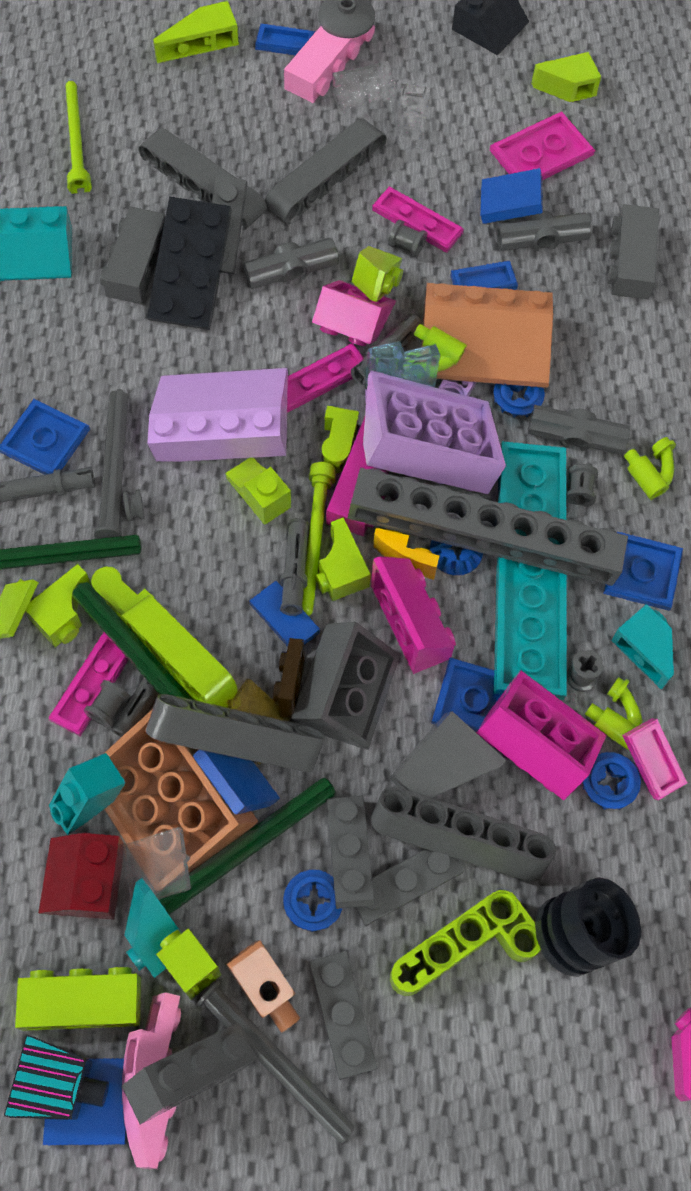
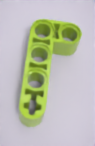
M148 595L120 616L123 622L193 700L235 709L240 705L237 685L231 674L152 596Z
M506 890L495 891L398 959L390 973L391 986L400 995L412 996L494 937L509 957L517 962H527L534 958L541 950L536 939L535 922L513 893ZM494 902L504 903L509 909V918H496L491 911V904ZM465 923L475 925L479 931V940L468 941L463 938L460 932L461 925ZM523 933L531 939L532 950L530 952L520 951L514 943L516 934ZM434 945L444 946L449 953L448 962L444 964L434 962L430 958L429 948ZM420 955L425 968L415 976V985L412 986L408 981L402 984L399 981L402 974L401 968L404 967L405 970L411 971L417 967L420 960L416 956ZM426 969H427L429 972H431L432 974H431V975H427Z

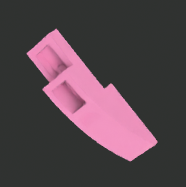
M167 992L153 996L145 1030L139 1029L129 1032L124 1054L122 1085L144 1067L172 1054L169 1044L172 1032L176 1031L181 1019V1009L178 1008L180 996ZM122 1088L124 1123L135 1165L143 1169H157L158 1163L163 1160L167 1151L168 1137L165 1136L168 1119L173 1116L176 1107L140 1125Z

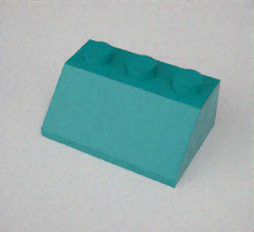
M67 206L0 209V281L72 278V224Z

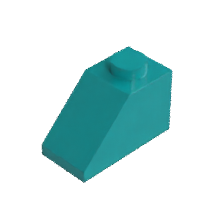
M646 604L617 629L611 641L662 690L674 675L672 628L659 611L651 609Z
M141 878L135 883L124 936L132 946L126 953L139 971L146 966L155 978L167 969L156 955L162 950L160 943L172 932L179 930V928L147 883Z

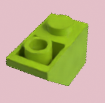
M589 52L535 64L531 84L535 89L565 101L574 102L597 96L601 75Z
M367 246L359 252L351 282L370 300L378 302L384 295H389L393 287H398L403 275V269L400 268L402 258Z

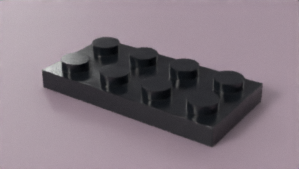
M169 196L148 309V320L210 330L231 219V206Z

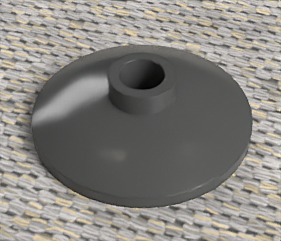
M325 0L319 8L318 19L322 28L329 34L339 38H355L364 35L372 28L375 21V11L367 0Z

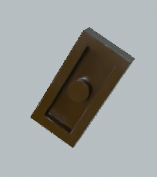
M289 638L287 652L282 651L280 655L279 672L283 674L281 681L275 682L273 691V702L279 703L280 717L292 718L298 702L305 664L304 639Z

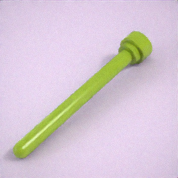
M68 81L65 89L72 169L67 174V188L72 194L78 193V188H84L85 193L90 192L92 189L91 176L84 169L77 85L74 81Z
M327 462L312 463L309 473V480L312 482V487H314L305 565L308 583L307 587L303 590L302 599L303 611L308 616L313 613L317 583L315 575L318 574L327 490L335 483L336 467Z

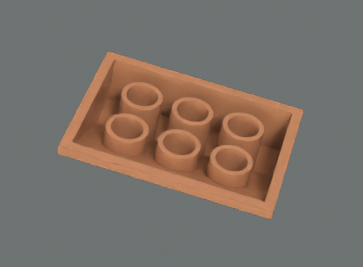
M427 283L423 326L428 329L435 326L465 343L467 348L457 365L454 364L452 367L440 372L420 373V378L548 388L553 326V293ZM422 346L421 361L435 360L440 357Z
M151 710L105 752L126 783L115 801L104 810L158 893H162L245 834L259 821L252 811L238 815L232 812L195 761L193 755L199 749L162 742L146 733V727L152 713Z

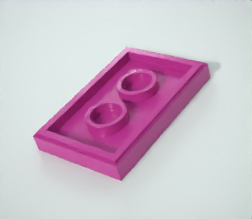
M562 111L490 145V152L508 174L541 168L542 180L593 156L595 153V149Z

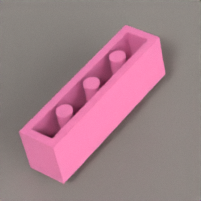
M373 25L364 35L355 38L333 36L320 26L285 67L284 89L312 103L320 95L325 96L329 90L330 82L335 77L339 78L342 75L345 64L349 59L354 60L357 57L360 46L364 41L369 42L372 39L375 26Z

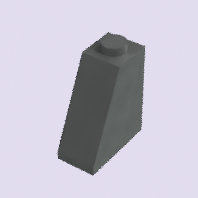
M451 711L441 717L389 779L395 783L394 787L433 798L501 767L507 760Z

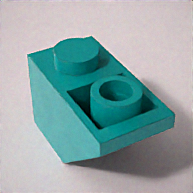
M107 753L69 768L49 804L53 820L62 826L67 835L87 823L113 803L126 783Z

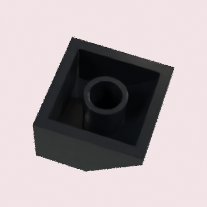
M460 0L455 5L452 30L498 56L529 23V20L518 0Z

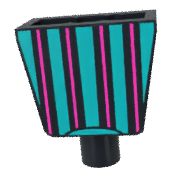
M26 1035L4 1117L77 1120L82 1103L104 1107L108 1095L109 1082L89 1078L92 1066L91 1060L36 1037Z

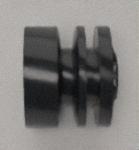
M600 877L588 880L571 888L570 891L545 901L538 909L535 920L536 939L542 954L552 967L564 975L573 977L582 976L631 956L639 946L642 933L640 917L632 899L619 885L609 879Z

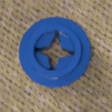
M495 384L493 390L494 403L500 406L502 413L505 411L511 413L513 418L518 415H525L527 418L532 413L534 405L541 406L545 397L543 387ZM526 388L525 400L522 398L512 400L513 391L518 393Z
M431 540L429 550L433 554L440 555L437 568L444 573L450 575L468 574L476 569L482 560L483 553L469 549H462L459 560H457L454 550L448 549L452 545Z
M614 752L598 754L589 776L583 781V790L587 792L590 801L602 806L604 810H620L631 804L637 797L641 786L640 775L636 766L627 757ZM606 771L610 772L612 778H625L615 786V794L609 785H598L606 778Z
M306 870L297 874L290 880L284 892L283 904L286 915L297 928L311 932L328 929L340 917L343 909H336L333 876L321 870ZM312 885H316L319 898L330 900V902H324V904L317 906L315 916H311L309 904L297 901V899L303 900V898L310 896Z

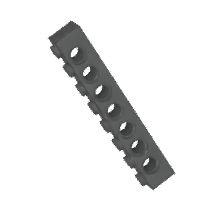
M360 468L348 514V519L610 586H613L622 573L628 540L627 535L619 534L610 528L599 529L587 526L579 520H564L552 517L547 512H533L518 508L516 505L507 502L497 503L486 500L477 494L466 495L454 492L446 486H431L419 483L414 478H400L388 475L382 470L374 468ZM381 496H390L395 501H385ZM414 505H424L428 510H420ZM448 513H456L461 518L454 519L450 517ZM481 521H488L494 527H486ZM515 529L524 531L527 536L517 534ZM548 538L556 539L560 545L553 544ZM582 546L590 548L593 553L586 552Z

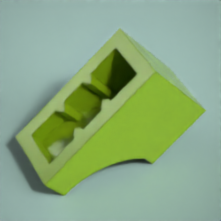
M248 458L225 473L226 479L264 525L291 508V490L272 467L266 469L254 458Z
M344 517L331 522L333 546L327 557L319 560V573L315 575L322 594L328 592L332 601L370 587L371 574Z
M79 564L75 565L30 601L25 611L28 619L54 647H57L60 643L67 644L78 635L79 628L82 626L77 614L79 603L73 598L72 592L80 583L88 582L90 585L91 583L87 573Z
M189 928L183 933L179 930L172 932L160 943L162 950L156 955L190 1000L222 975L216 963Z

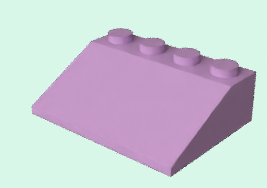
M287 368L161 376L149 414L147 444L155 460L182 462L286 456Z
M370 371L368 375L363 437L367 466L404 474L408 477L433 481L438 484L459 487L467 491L488 494L506 467L489 402Z

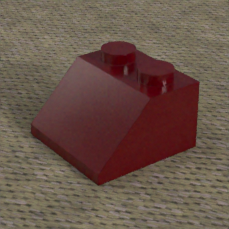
M77 833L51 838L38 913L114 920L125 848L121 837L117 835Z

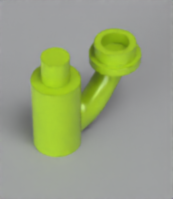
M419 324L414 332V336L424 341L423 347L440 357L435 360L419 361L421 355L418 353L415 355L410 352L401 370L405 371V375L408 377L413 372L424 373L446 370L454 364L457 365L467 345L435 326L428 329Z
M668 437L660 439L652 446L655 459L661 457L660 473L646 455L640 457L635 449L629 450L624 455L630 464L627 470L650 500L664 494L669 489L673 479L674 460L672 450L676 447V443L673 440L670 441Z
M618 677L607 695L613 698L611 701L614 703L618 698L621 700L627 714V719L608 706L605 710H602L594 703L590 705L584 715L596 722L595 727L629 751L622 735L641 725L643 720L640 709L632 693L627 688L630 681L628 679L624 681Z

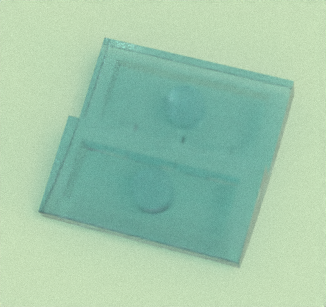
M398 341L368 348L366 390L370 371L435 387L440 360L437 345H429L404 352L401 342Z

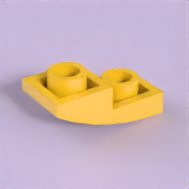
M387 528L375 529L373 547L384 557L408 558L415 569L419 568L425 578L434 580L440 555L433 554L425 548H407L409 535Z

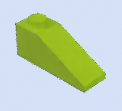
M224 1L202 6L154 38L153 44L157 63L239 45L238 27L229 2Z

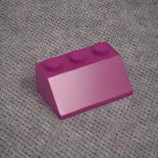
M379 556L373 559L371 588L413 674L449 660L452 657L456 641L449 627L444 628L439 618L441 611L434 597L429 598L425 590L426 581L422 571L419 568L415 569L408 558Z
M522 670L519 671L500 696L476 732L490 746L496 748L512 760L517 767L525 770L542 783L547 790L555 793L562 800H565L589 776L607 736Z

